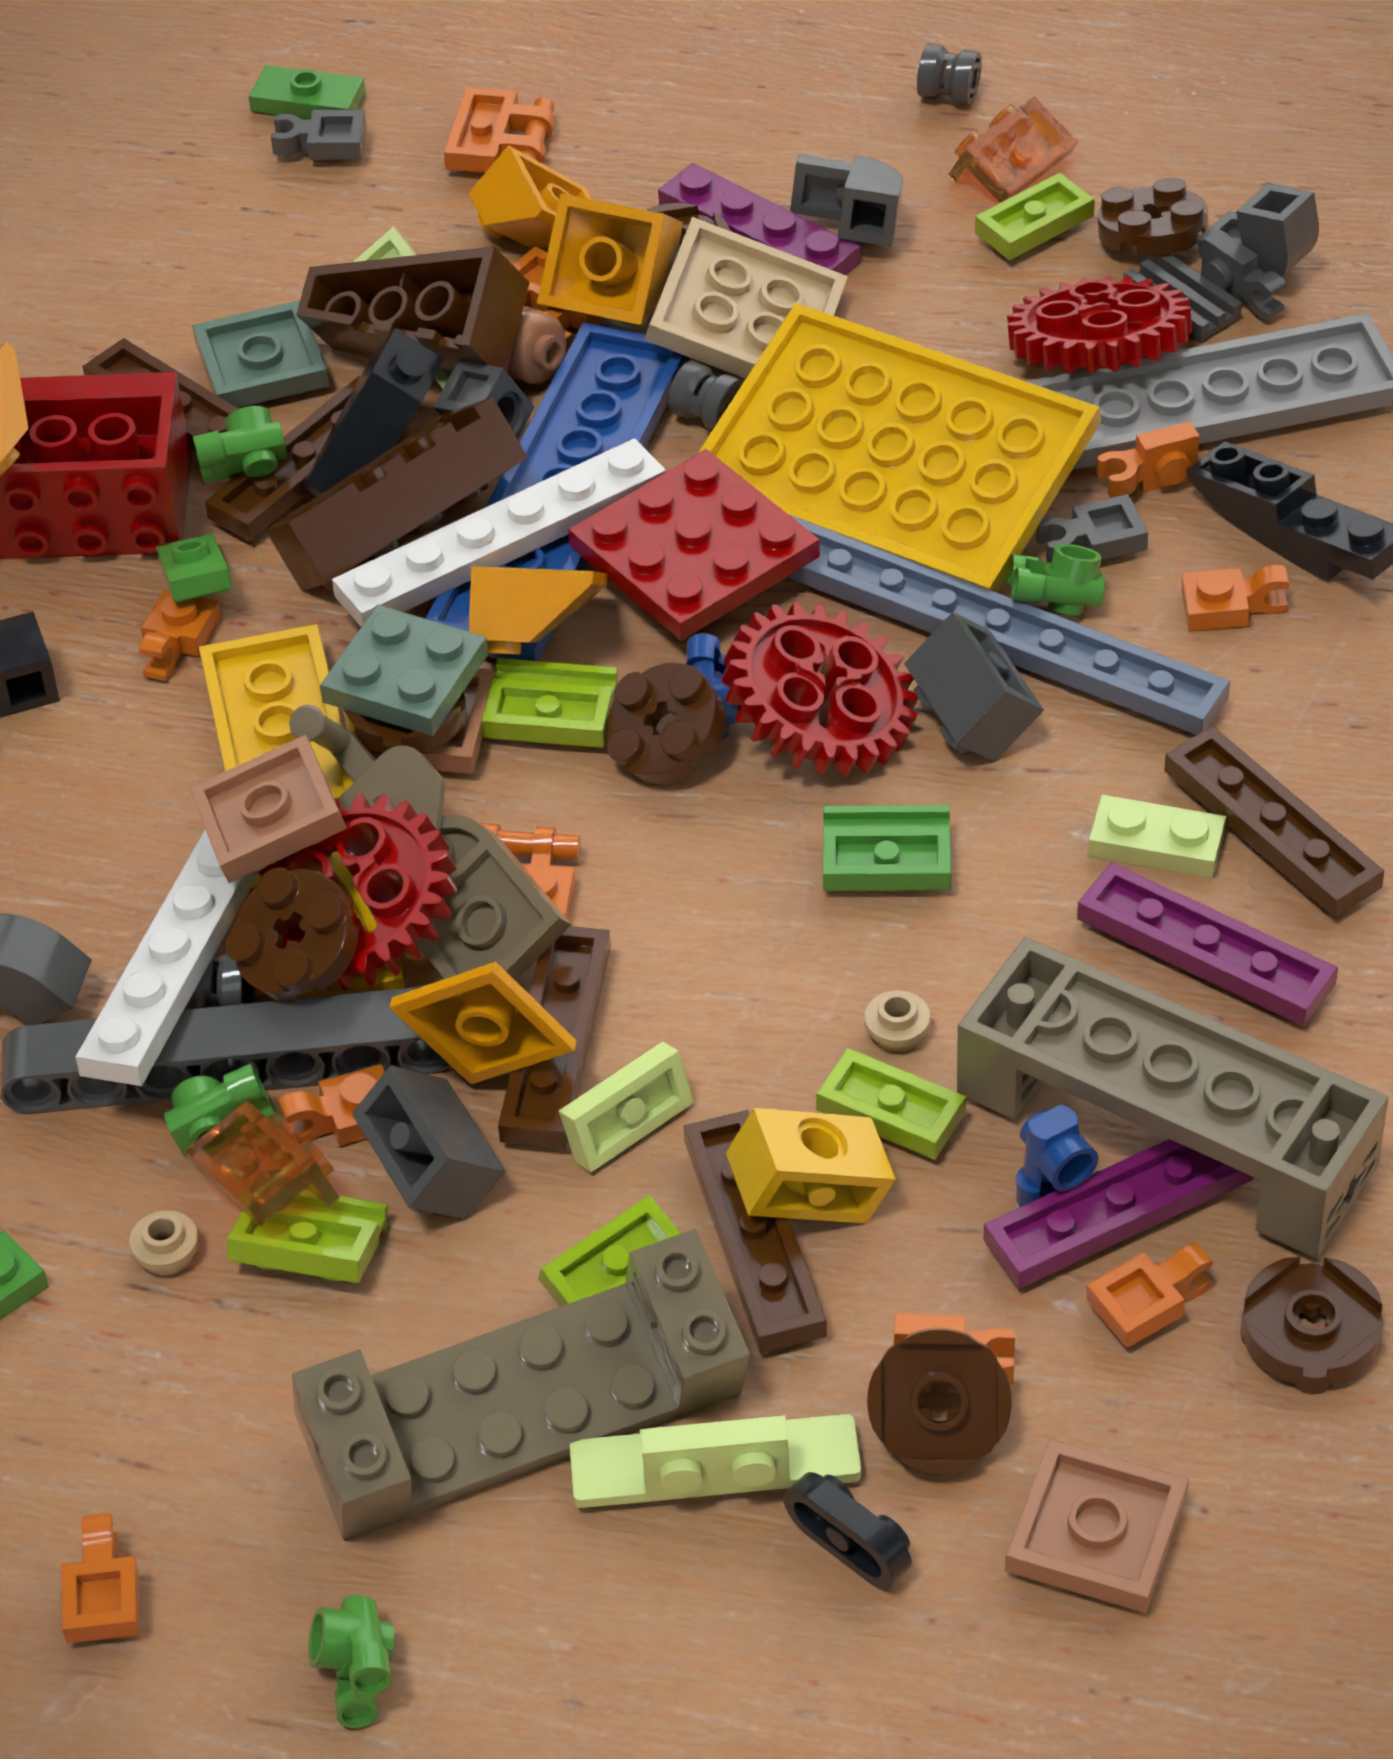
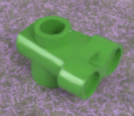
M262 406L244 407L229 414L225 419L227 432L219 433L217 430L193 436L204 485L229 479V475L242 471L250 477L264 476L273 472L278 467L277 461L288 458L279 421L272 422L269 410Z
M1072 544L1055 546L1052 562L1039 561L1038 557L1012 554L1013 568L1006 578L1007 587H1011L1012 600L1038 604L1041 601L1049 602L1048 607L1051 610L1073 616L1083 614L1085 606L1100 607L1105 591V580L1101 571H1099L1102 556L1090 548Z
M252 1064L223 1075L224 1082L221 1084L212 1077L196 1076L184 1080L174 1089L171 1096L173 1109L165 1112L164 1117L168 1129L183 1156L194 1152L202 1155H212L222 1151L228 1145L230 1139L247 1133H251L255 1137L281 1125L275 1105L268 1092L265 1091Z
M363 1595L345 1597L340 1609L318 1607L313 1616L309 1633V1663L311 1667L336 1670L337 1690L334 1692L337 1720L341 1725L348 1728H362L376 1720L378 1716L376 1695L385 1691L391 1684L390 1660L394 1647V1627L391 1622L379 1621L376 1601Z

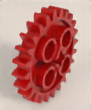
M1104 276L1101 280L1081 278L1080 282L1073 286L1061 282L1059 283V290L1054 291L1042 288L1039 289L1040 297H1023L1024 304L1013 305V313L1007 314L1009 349L1015 350V357L1017 359L1027 358V365L1030 366L1044 362V370L1047 371L1059 366H1065V373H1072L1079 367L1087 368L1089 374H1094L1098 368H1109L1111 371L1116 372L1120 366L1126 363L1134 367H1140L1141 359L1143 358L1159 361L1161 360V352L1175 353L1177 351V344L1187 343V334H1192L1190 299L1183 298V291L1181 289L1171 291L1169 283L1153 286V279L1150 278L1133 283L1132 276H1127L1119 282H1112L1110 276Z
M798 601L793 602L787 614L776 604L771 606L766 617L757 612L754 613L748 626L741 625L723 660L727 667L721 677V682L731 686L725 701L733 705H742L735 721L737 723L753 722L756 728L750 738L753 742L765 738L773 741L771 756L776 757L785 750L793 753L792 761L794 768L799 769L805 759L813 760L818 775H824L830 763H834L843 777L849 775L854 764L865 774L870 772L875 761L883 765L887 764L893 752H899L910 733V728L918 715L912 709L919 698L916 696V693L908 690L914 680L912 675L907 672L897 671L904 659L902 654L886 655L883 649L888 641L887 637H878L873 640L868 638L866 633L869 623L866 621L858 624L855 628L847 625V614L844 610H841L835 619L827 618L825 609L820 603H817L811 615L806 614Z
M357 793L351 809L347 810L343 808L337 798H334L347 829L258 871V874L262 877L267 871L278 867L285 868L288 871L297 869L313 870L325 875L343 888L353 902L349 891L330 860L331 854L338 851L343 864L353 877V883L377 924L376 928L369 932L356 908L350 906L352 910V923L358 926V944L349 966L337 980L344 991L350 990L357 974H361L370 987L374 986L377 979V969L383 966L393 975H399L400 965L398 958L404 953L413 959H421V952L415 943L420 937L428 940H438L440 936L431 924L432 919H443L451 916L452 912L442 898L457 893V887L449 877L457 868L447 852L450 847L440 831L435 828L427 814L417 815L408 801H403L395 808L387 794H382L376 800L374 806L371 807L364 795ZM300 922L292 925L287 931L284 947L290 941L299 943L303 939L305 932L300 929Z

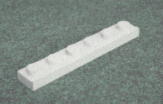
M634 438L333 578L334 596L360 626L364 624L376 605L405 612L470 581L471 566L500 567L568 535L569 528L662 475L666 470Z
M204 830L75 1058L80 1076L137 1086L143 1085L258 876V872H254L228 883L219 866L206 830Z

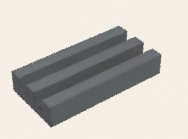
M1172 254L1156 256L1155 263L1149 259L1140 263L1139 273L1132 268L1124 273L1123 278L1132 276L1133 283L1150 278L1157 285L1169 283L1171 291L1181 289L1183 291V298L1190 299V307L1193 309L1191 310L1192 334L1189 335L1199 342L1241 318L1242 302Z

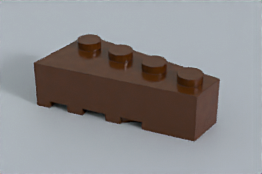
M495 246L309 267L296 316L333 350L372 356L392 331L397 328L444 358L439 369L453 372L458 361L464 360L501 367L507 372L530 282Z
M490 397L439 416L265 531L301 591L323 585L326 591L330 592L333 590V578L354 569L355 565L368 557L372 561L399 548L402 545L399 540L400 537L413 529L417 533L435 524L445 516L443 512L445 509L456 502L460 504L475 497L489 487L488 482L524 461L528 456L494 398Z

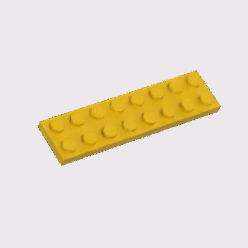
M317 624L199 646L225 771L297 739L290 731L289 721L294 710L300 706L307 704L316 706L322 711L324 716L342 726L338 707L322 702L320 684L328 675L329 670ZM312 741L310 744L333 797L338 799L354 781L330 751ZM338 851L333 852L330 860L349 891L354 907L363 918L368 931L371 932L377 926L376 921L353 883V877L343 864ZM259 874L250 889L258 886L261 879ZM383 966L377 969V979L374 986L370 987L363 976L357 974L349 991H344L336 981L323 991L313 988L307 993L298 994L297 996L300 998L401 989L405 988L401 966L400 974L397 976L393 975Z

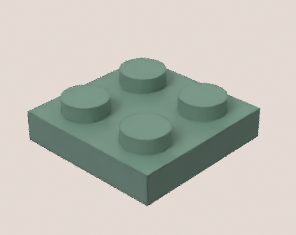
M300 300L192 325L195 343L211 389L215 395L236 408H242L329 386L327 369L313 332L296 316Z
M376 605L320 684L322 702L434 736L488 656L487 638Z

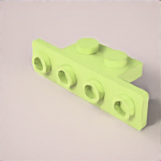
M850 1414L786 1420L784 1415L640 1429V1434L581 1439L570 1443L574 1504L578 1508L790 1488L807 1472H814L821 1476L829 1474L838 1478L843 1483L857 1482L861 1478L855 1420Z

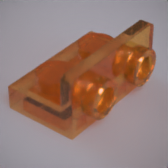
M1034 96L1018 109L1012 104L1004 108L990 123V130L983 135L978 130L968 135L954 151L959 159L948 175L956 183L971 172L995 199L1001 203L1017 195L1073 151L1078 141Z
M247 1100L184 1151L195 1168L259 1226L264 1224L274 1214L285 1209L306 1188L328 1207L339 1199V1196L326 1178L334 1169L319 1148L308 1139L299 1145L301 1143L299 1137L280 1114L274 1112L267 1118Z

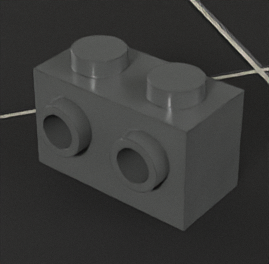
M952 612L904 663L918 684L914 688L916 696L927 708L937 713L944 724L940 729L942 736L954 749L964 755L972 751L995 762L1044 711L992 632L955 612Z
M390 1065L352 1113L409 1208L418 1209L428 1215L437 1213L467 1219L505 1173L504 1168L447 1079Z

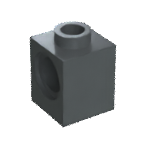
M464 360L458 361L433 406L441 416L493 397L517 439L535 408L504 368Z

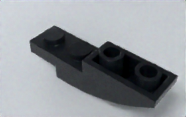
M1226 441L1211 450L1186 470L1187 479L1232 523L1257 542L1310 573L1329 581L1343 569H1347L1373 580L1393 565V523L1317 495L1315 475Z

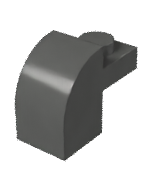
M799 154L795 167L790 211L795 214L840 221L839 239L892 247L896 234L903 178L893 167L865 156L855 155L854 161L851 163Z
M1267 183L1242 205L1236 213L1228 211L1197 239L1200 258H1202L1203 239L1220 229L1259 255L1258 269L1264 273L1273 271L1284 277L1314 248L1318 240L1319 220L1314 192Z
M0 914V1004L26 1025L41 1024L73 1009L92 959L60 933L43 923L18 915Z

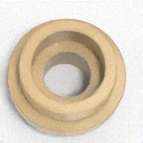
M893 990L881 993L869 1002L865 1010V1028L868 1034L880 1048L889 1052H906L915 1048L927 1034L930 1027V1010L928 1005L922 998L911 992Z
M163 1210L151 1213L139 1220L130 1233L129 1244L133 1258L139 1265L152 1274L169 1276L181 1272L191 1263L198 1248L199 1237L194 1222L188 1216L177 1211Z

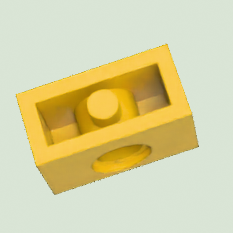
M753 1108L726 1151V1156L748 1216L867 1224L896 1180L871 1117Z

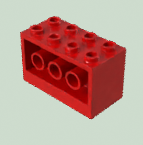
M176 372L20 378L28 430L14 446L20 453L19 457L0 476V559L157 554L156 547L183 540L192 456Z

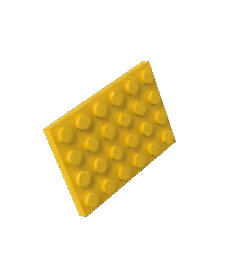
M795 303L699 452L704 449L710 451L789 515L998 593L1013 568L1012 554L1021 555L1102 419L1099 406Z

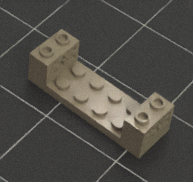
M1024 937L958 1024L957 1093L1015 1120L1044 1081L1257 1178L1261 1182L1255 1231L1318 1259L1379 1165L1388 1096L1030 938Z
M696 1229L631 1251L629 1253L625 1284L373 1375L369 1372L361 1349L292 1373L294 1413L344 1541L570 1457V1444L581 1439L630 1435L640 1431V1429L655 1426L741 1394L750 1352Z

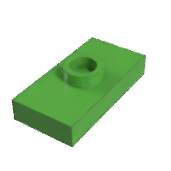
M265 65L249 95L250 108L252 112L273 115L292 114L304 119H311L312 110H357L366 93L363 77L317 72L312 69L300 70Z
M213 534L156 547L160 567L174 601L181 602L229 591V588H232L228 567Z

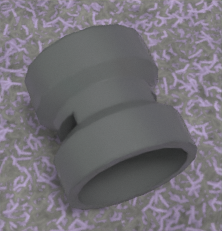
M928 43L922 52L918 68V95L935 99L942 94L951 96L954 102L971 105L976 97L981 78V53L965 49L958 54L950 53L944 46Z
M691 360L679 369L673 380L668 397L669 409L671 413L688 420L698 417L702 419L705 427L713 430L744 381L727 374L717 377L713 375L710 367Z
M227 952L223 955H214L184 1010L207 1008L208 1006L252 1003L254 986L241 976L235 961L227 955Z

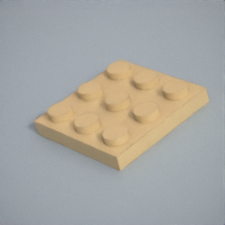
M692 217L644 340L746 379L793 305L798 303L834 316L848 276Z

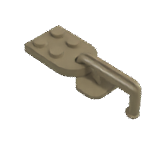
M307 704L294 710L289 721L290 731L293 736L299 738L306 734L309 742L313 741L330 751L353 779L354 783L338 798V801L345 810L351 809L357 793H362L371 807L374 806L376 800L382 794H387L395 808L406 800L411 804L417 815L427 814L435 828L440 831L449 845L450 849L447 852L457 868L449 877L457 887V893L442 899L452 914L449 918L432 919L431 924L440 936L438 940H428L420 937L416 942L444 979L496 961L516 980L571 926L570 922L495 833L467 817L457 815L442 816L445 782L422 753L412 747L401 745L388 749L376 760L354 733L324 716L322 711L316 706Z

